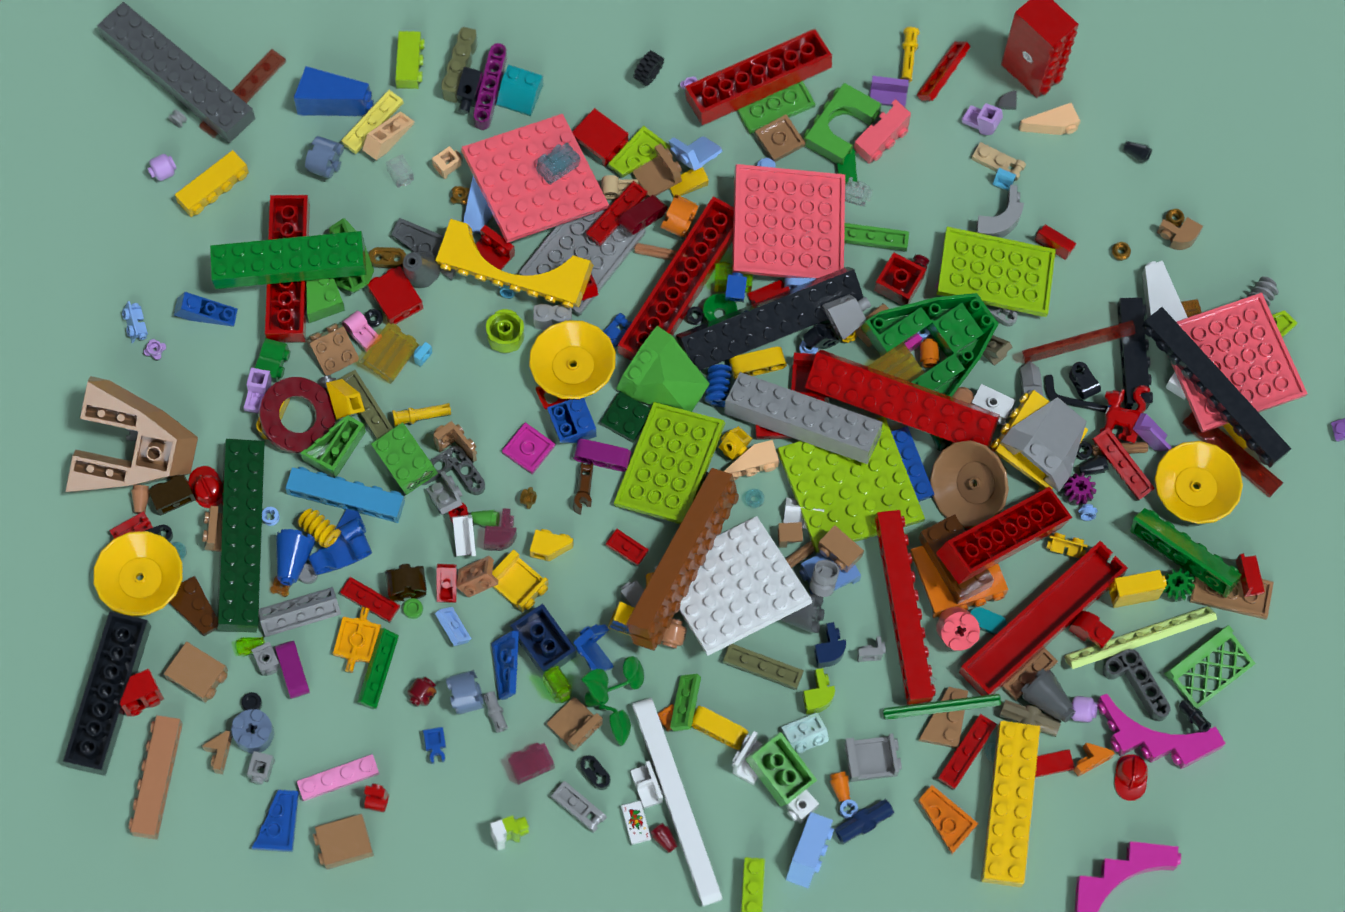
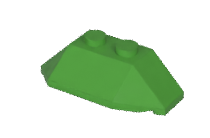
M345 218L329 227L330 234L356 231ZM366 246L367 275L335 278L337 286L355 293L369 284L374 268Z

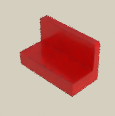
M1046 224L1042 229L1038 230L1034 240L1044 247L1056 249L1055 254L1064 260L1069 257L1077 244Z
M778 280L749 292L748 297L751 303L755 304L788 291L790 288L789 286L784 288L782 280Z
M1244 553L1239 554L1236 559V565L1240 574H1242L1240 581L1244 597L1264 594L1265 590L1256 555L1245 557Z

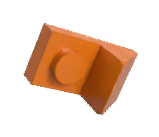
M1085 743L1083 749L1089 759L1084 757L1079 760L1074 771L1079 777L1112 759L1115 753L1113 750Z

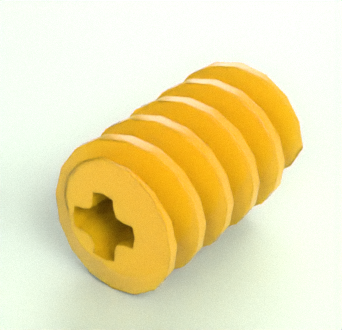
M309 508L298 519V526L303 528L306 533L312 535L315 541L319 542V545L322 547H330L341 534V530H335L336 526L334 524L330 525V521L328 519L325 520V516L320 515L318 510L312 512V509Z

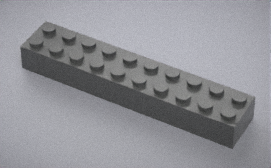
M124 1L97 25L101 36L227 142H232L256 119L252 107Z

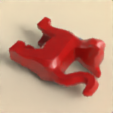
M1145 385L1135 388L1133 396L1138 404L1135 410L1120 407L1124 400L1125 390L1106 391L1105 398L1108 402V407L1105 412V426L1100 429L1099 433L1108 427L1113 431L1114 426L1119 425L1123 427V432L1119 434L1118 439L1135 443L1138 434L1133 428L1140 414L1144 413L1146 409V403L1141 397V393H1149L1150 388Z

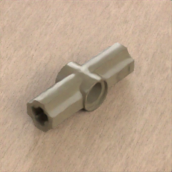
M1006 699L1000 712V717L1016 723L1040 726V732L1056 737L1061 725V721L1042 713L1036 707L1022 706Z

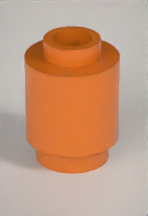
M924 339L919 344L920 362L925 368H933L939 362L938 342H935L934 339Z

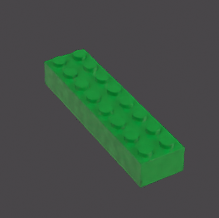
M362 231L210 245L211 279L215 289L367 275L365 241Z

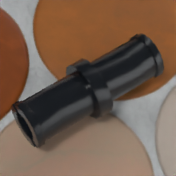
M1183 700L1180 703L1179 709L1186 714L1188 721L1194 723L1202 733L1207 732L1211 728V723L1203 716L1202 711L1195 708L1189 700Z

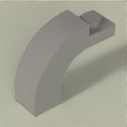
M1010 185L1007 209L1004 213L994 217L978 216L976 233L1003 238L1014 230L1020 220L1024 203L1020 202V192H1017L1018 185Z

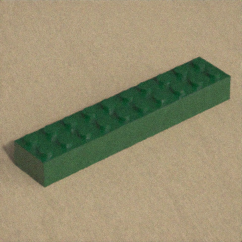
M225 440L217 631L257 632L265 441Z

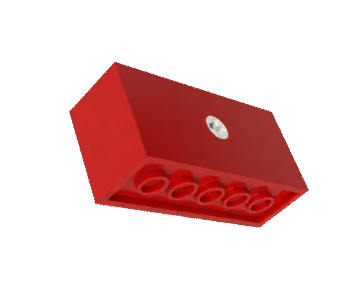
M1053 0L1027 1L1015 11L1001 65L1036 98L1046 95L1053 84H1059L1064 78L1063 74L1067 69L1066 64L1072 52L1071 48L1075 43L1074 38L1078 33L1079 24Z

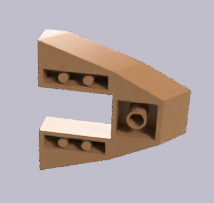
M90 376L87 382L80 419L138 431L133 460L128 461L75 449L65 492L150 484L171 479L176 475L191 474L198 441L196 435L163 410L114 382Z

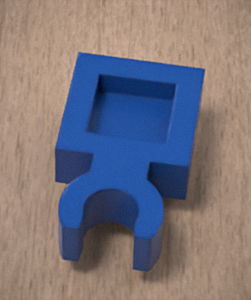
M443 727L423 730L426 751L432 750L430 754L431 763L434 764V757L437 755L441 756L442 762H445V754L441 751V749L446 748Z

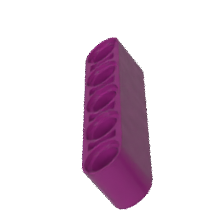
M501 43L491 46L474 110V124L479 130H486L490 127L507 62L506 47ZM485 101L490 102L489 104H483ZM481 117L486 118L485 120H479Z

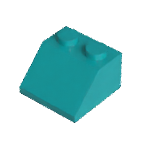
M508 64L501 82L496 105L531 116L543 88V75Z

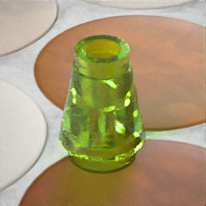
M240 637V640L235 641L238 656L243 655L245 657L252 654V649L265 644L264 637Z

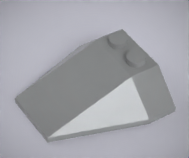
M1057 397L1011 427L1000 441V444L1013 455L1019 452L1046 474L1043 480L1059 492L1070 477L1087 421Z

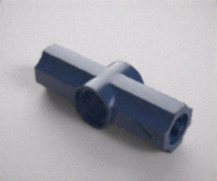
M884 799L869 809H862L853 815L852 819L834 829L836 836L844 845L860 834L864 835L870 832L877 824L894 815L893 808L889 801Z

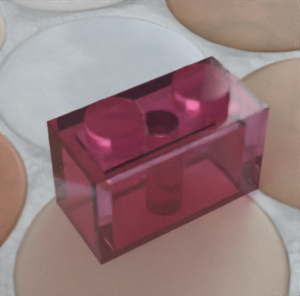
M535 743L529 747V750L524 752L517 751L508 759L509 766L518 785L555 769L554 762L545 743Z

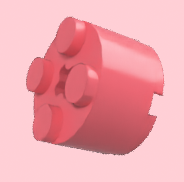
M951 607L940 615L936 630L939 637L948 647L953 650H966L978 642L980 626L976 618L969 611L960 607Z

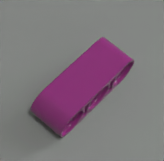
M578 439L573 459L591 465L593 463L594 466L625 472L628 468L632 452L623 447L587 439Z
M294 640L276 645V652L290 698L293 699L309 694V687Z

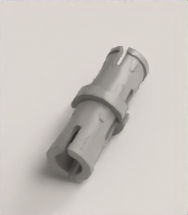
M492 691L484 694L483 698L488 708L487 713L494 723L496 732L507 730L508 726L503 716L504 711L497 701L495 692Z

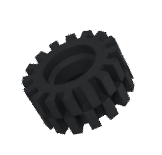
M652 50L648 51L643 56V59L640 60V64L637 65L633 75L634 79L645 86H649L653 79H656L657 74L660 73V69H662L664 64V58Z

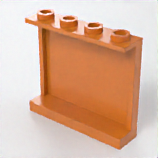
M923 545L910 551L912 562H915L931 604L933 618H940L942 612L951 607H960L968 610V607L974 605L980 607L985 605L986 601L992 599L994 601L1005 598L1008 592L1007 584L997 563L988 568L994 579L992 587L957 604Z

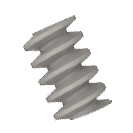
M1262 276L1247 297L1262 293L1267 305L1270 306V301L1275 299L1274 295L1279 293L1276 288L1277 284L1273 279Z

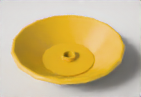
M565 320L549 326L537 336L530 350L529 367L535 382L547 393L561 399H581L595 394L609 382L615 370L616 352L610 338L598 326L585 321ZM572 363L576 364L575 367H571L570 365Z
M1193 441L1183 442L1168 450L1160 460L1155 475L1158 497L1168 511L1184 521L1195 524L1217 522L1228 516L1240 502L1243 488L1240 469L1231 455L1214 444ZM1193 485H1198L1199 489H1195Z
M148 531L128 532L113 539L100 552L94 566V586L100 600L112 611L129 616H147L163 609L176 596L183 580V563L177 549L163 536ZM138 576H144L142 580H137Z

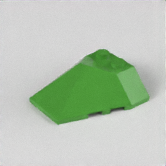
M656 326L627 367L616 389L639 402L650 405L656 402L692 412L710 383L676 342L677 340L674 336Z

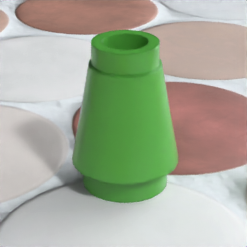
M495 510L471 512L474 524L491 529L499 526V512H495Z

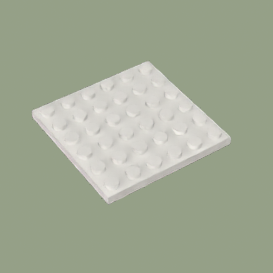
M756 516L716 536L713 548L706 555L705 563L698 569L695 581L691 582L687 596L683 597L680 603L679 611L705 653L709 656L812 604V599Z

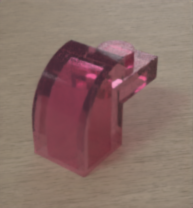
M503 508L501 527H485V550L502 551L509 548L515 542L517 528H514V516L511 515V509Z

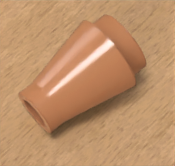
M133 486L131 494L134 513L146 512L150 495L148 491L149 486Z

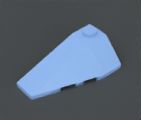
M473 176L463 222L472 228V233L480 234L482 227L487 225L491 219L492 212Z

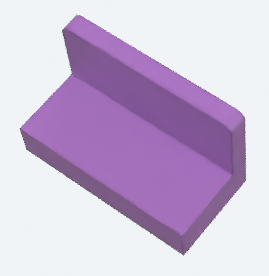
M872 76L870 97L885 106H893L892 102L896 99L905 107L909 80Z
M1141 413L1133 430L1154 451H1168L1172 449L1165 441L1167 434L1146 413Z

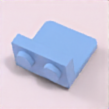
M675 137L668 141L673 157L694 171L722 153V148L706 137H700L688 146Z

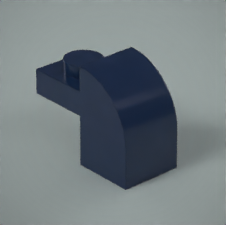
M834 622L826 623L825 631L828 642L816 644L814 647L818 669L837 664L844 655L846 639L839 640L841 639L839 628H835Z

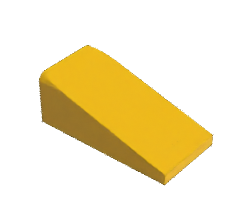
M703 167L695 171L691 169L681 174L682 182L671 187L670 190L674 197L676 194L683 196L708 186L709 179Z

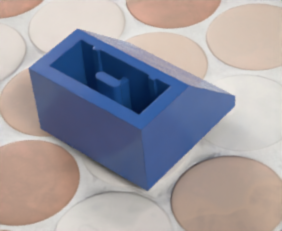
M584 398L570 399L547 407L560 443H577L578 439L588 440L597 437L596 426Z

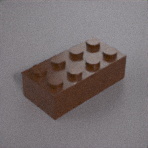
M954 514L921 531L919 540L955 601L959 604L992 587L994 579L987 569L958 584L936 554L947 541L965 532Z

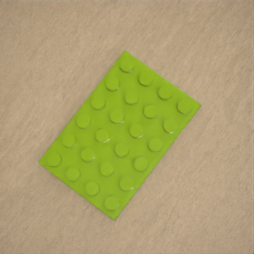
M946 227L936 294L952 296L977 293L985 305L1047 317L1056 249Z
M654 402L620 485L614 505L681 524L701 488L724 429L725 421Z

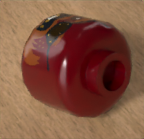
M427 677L416 678L407 691L411 697L409 701L417 707L419 705L427 706L437 693L436 684Z

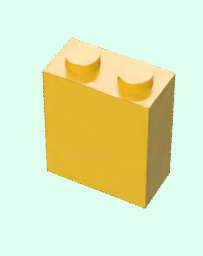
M1160 570L1115 578L1109 588L1113 608L1158 600L1167 586L1166 578L1161 574Z

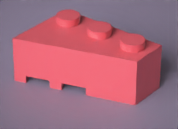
M896 99L892 102V108L886 114L882 112L880 115L881 119L875 125H870L855 141V152L868 164L873 160L877 161L882 156L884 150L891 149L899 137L903 138L909 131L908 126L911 113Z

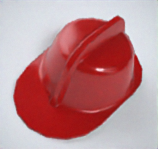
M201 466L193 470L188 482L196 501L204 508L219 506L222 503L223 484L218 473L209 466Z
M1127 754L1122 756L1117 762L1115 790L1122 799L1127 801H1135L1141 798L1146 790L1148 769L1141 757Z

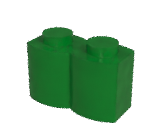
M267 338L264 340L255 368L270 371L272 382H278L279 378H282L285 368L283 364L289 360L291 353L288 350V344Z

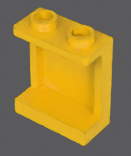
M514 549L492 571V575L498 579V585L493 588L521 612L525 609L529 610L534 605L535 599L539 595L542 596L549 588L548 579L546 577L542 578L521 560L519 554Z

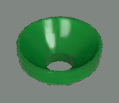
M726 294L711 295L703 306L705 319L707 322L717 319L714 315L717 310L724 311L725 315L737 311L736 302L725 300Z

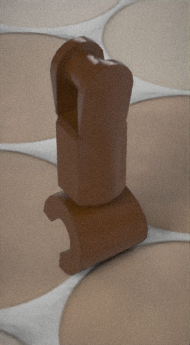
M581 462L578 490L573 503V509L579 515L582 512L581 503H585L587 507H591L592 504L590 492L593 463L589 465ZM582 472H590V475H584Z

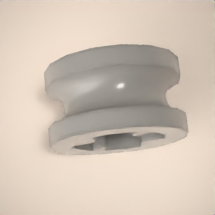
M173 110V115L168 117L174 125L180 128L183 126L182 123L187 121V118L178 110Z

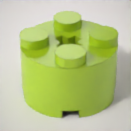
M502 309L496 311L495 314L488 318L486 334L490 347L501 353L519 350L524 341L525 334L523 320L516 312Z

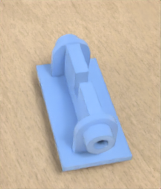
M128 301L122 310L123 319L127 323V336L130 337L131 343H134L136 338L145 340L148 335L145 322H138L144 319L142 308L138 303L131 305L130 301Z

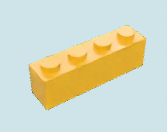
M232 150L175 194L177 203L190 217L200 214L204 207L214 203L221 194L228 192L235 183L247 177L249 171L246 163Z

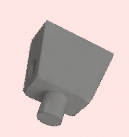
M847 295L822 305L837 336L844 340L866 321L863 311L870 308L871 304L866 297L857 301L852 295Z

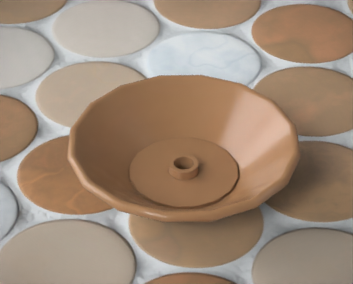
M972 440L955 442L942 450L933 464L930 484L935 495L932 497L939 511L946 518L955 514L962 527L973 528L999 514L1005 507L1009 491L1007 472L1000 458L986 445Z

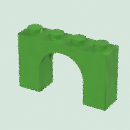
M843 83L841 88L838 87L835 90L831 102L827 101L825 104L824 112L821 115H817L813 123L814 126L811 129L808 128L805 132V146L833 163L837 164L838 162L843 165L845 156L852 152V144L833 134L829 128V123L839 115H852L868 125H872L881 112L882 104L850 85Z

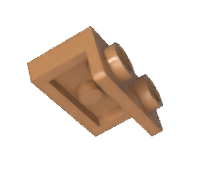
M210 506L209 511L205 512L204 523L207 526L206 530H203L202 542H205L204 550L220 551L221 513H218L217 506Z

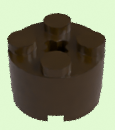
M401 564L399 569L385 571L389 600L401 602L404 601V598L419 599L426 596L427 587L423 566L411 567L410 564Z

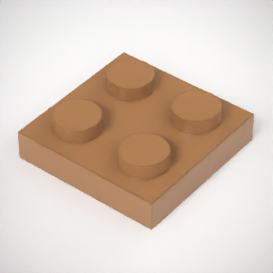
M787 115L755 131V136L774 162L805 146V141Z

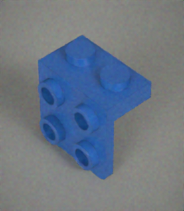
M595 624L591 628L587 626L580 632L581 636L573 642L577 652L588 661V666L591 670L601 668L604 671H608L614 667L596 643L609 631L606 624L599 626Z

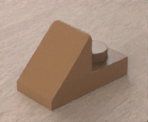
M230 731L223 732L202 746L204 751L216 753V755L212 756L211 766L217 774L223 775L233 737Z

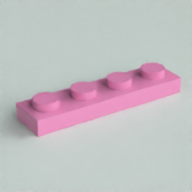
M373 754L299 780L297 784L303 801L379 775V771Z

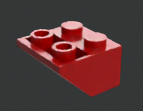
M149 668L131 676L120 701V705L128 717L137 716L142 713L143 709L155 707L164 700Z

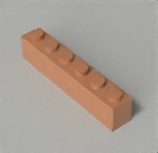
M156 715V720L152 721L150 729L152 738L148 740L146 746L148 756L147 760L144 759L142 764L144 774L143 778L139 779L138 791L140 792L133 804L135 814L134 818L131 817L129 822V830H131L133 836L158 840L183 726L180 719Z

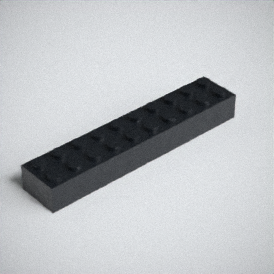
M845 267L679 333L676 337L680 347L687 353L693 364L699 370H702L829 319L822 305L847 295H852L859 301L864 296L855 270Z

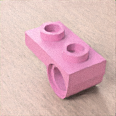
M358 310L341 323L345 330L366 352L381 341V337L368 325L366 318Z

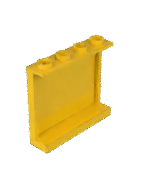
M1032 390L1029 393L1025 392L1021 396L1019 407L1011 412L1009 423H1005L1001 428L1000 432L1002 434L999 439L996 438L993 441L991 448L995 454L1040 486L1038 490L1042 491L1048 487L1053 489L1043 480L1046 474L1020 452L1013 455L1000 444V441L1011 427L1050 402L1038 392ZM1086 427L1084 429L1081 441L1088 431Z

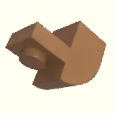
M1187 217L1179 228L1163 219L1157 233L1162 238L1172 241L1170 248L1184 250L1194 244L1203 225Z

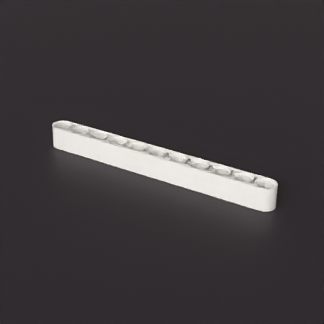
M650 697L632 703L701 904L706 906L721 901L720 889L654 702Z

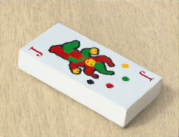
M641 801L622 805L621 808L631 845L650 841L651 836Z

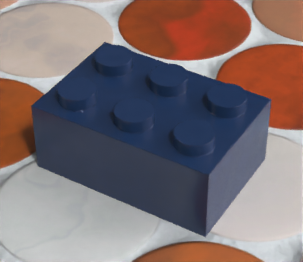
M541 604L510 625L511 631H519V644L544 678L577 657L575 647L544 604Z

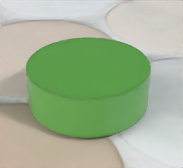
M412 598L404 603L403 611L406 617L417 619L423 613V606L418 599Z

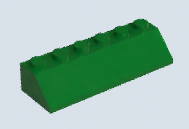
M1144 508L1134 517L1130 529L1131 533L1184 570L1189 571L1190 574L1197 577L1223 597L1227 598L1239 582L1242 574H1240L1236 567L1227 565L1220 556L1208 552L1204 545L1192 541L1188 534L1176 530L1172 523L1163 521L1155 511Z

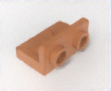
M487 556L459 569L456 587L467 597H471L498 585V579L492 575L494 560Z

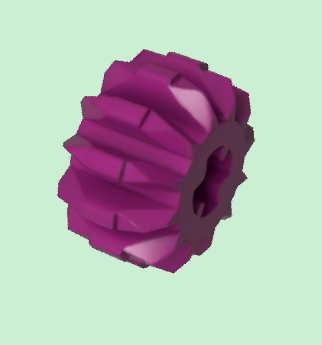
M1084 472L1081 473L1080 477L1077 473H1074L1063 486L1066 490L1064 496H1070L1069 502L1076 500V506L1079 505L1080 501L1085 505L1087 500H1093V495L1097 491L1094 488L1096 483L1090 482L1091 476L1085 478Z

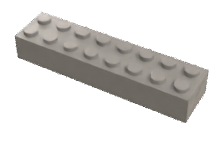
M742 372L739 373L725 401V414L865 464H868L881 436L883 423L881 421Z

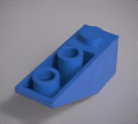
M184 292L177 298L174 316L195 322L233 327L238 309Z

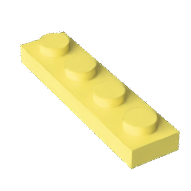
M388 90L341 140L342 145L354 154H357L364 146L367 134L387 121L404 103L403 99L391 90Z

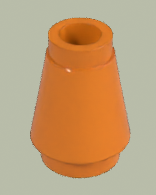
M845 771L830 775L831 780L829 782L839 802L849 800V778L846 776Z

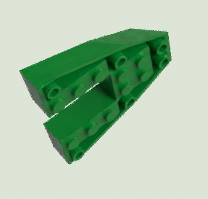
M977 293L935 297L883 310L866 320L862 324L861 329L882 358L915 335L928 329L947 358L913 380L912 383L952 397L980 360L999 323Z

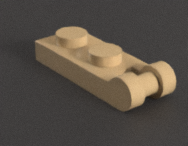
M982 142L979 143L971 159L995 172L1001 168L1016 174L1014 181L1019 179L1020 172L1026 167L1024 161L1016 160ZM1009 166L1014 167L1013 170H1010V169H1008V168H1009Z

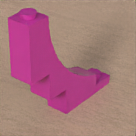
M1130 841L1127 845L1126 861L1107 858L1103 860L1101 878L1079 875L1076 880L1075 912H1099L1106 897L1117 886L1134 876L1151 871H1174L1181 863V853H1178V847Z

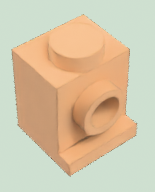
M449 146L432 158L433 167L443 179H446L450 173L462 166V156L457 150L454 151Z

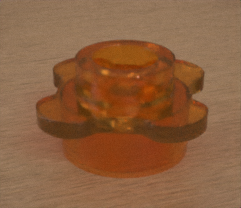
M276 576L271 592L287 597L290 586L284 585L281 588L280 585L283 584L280 583Z

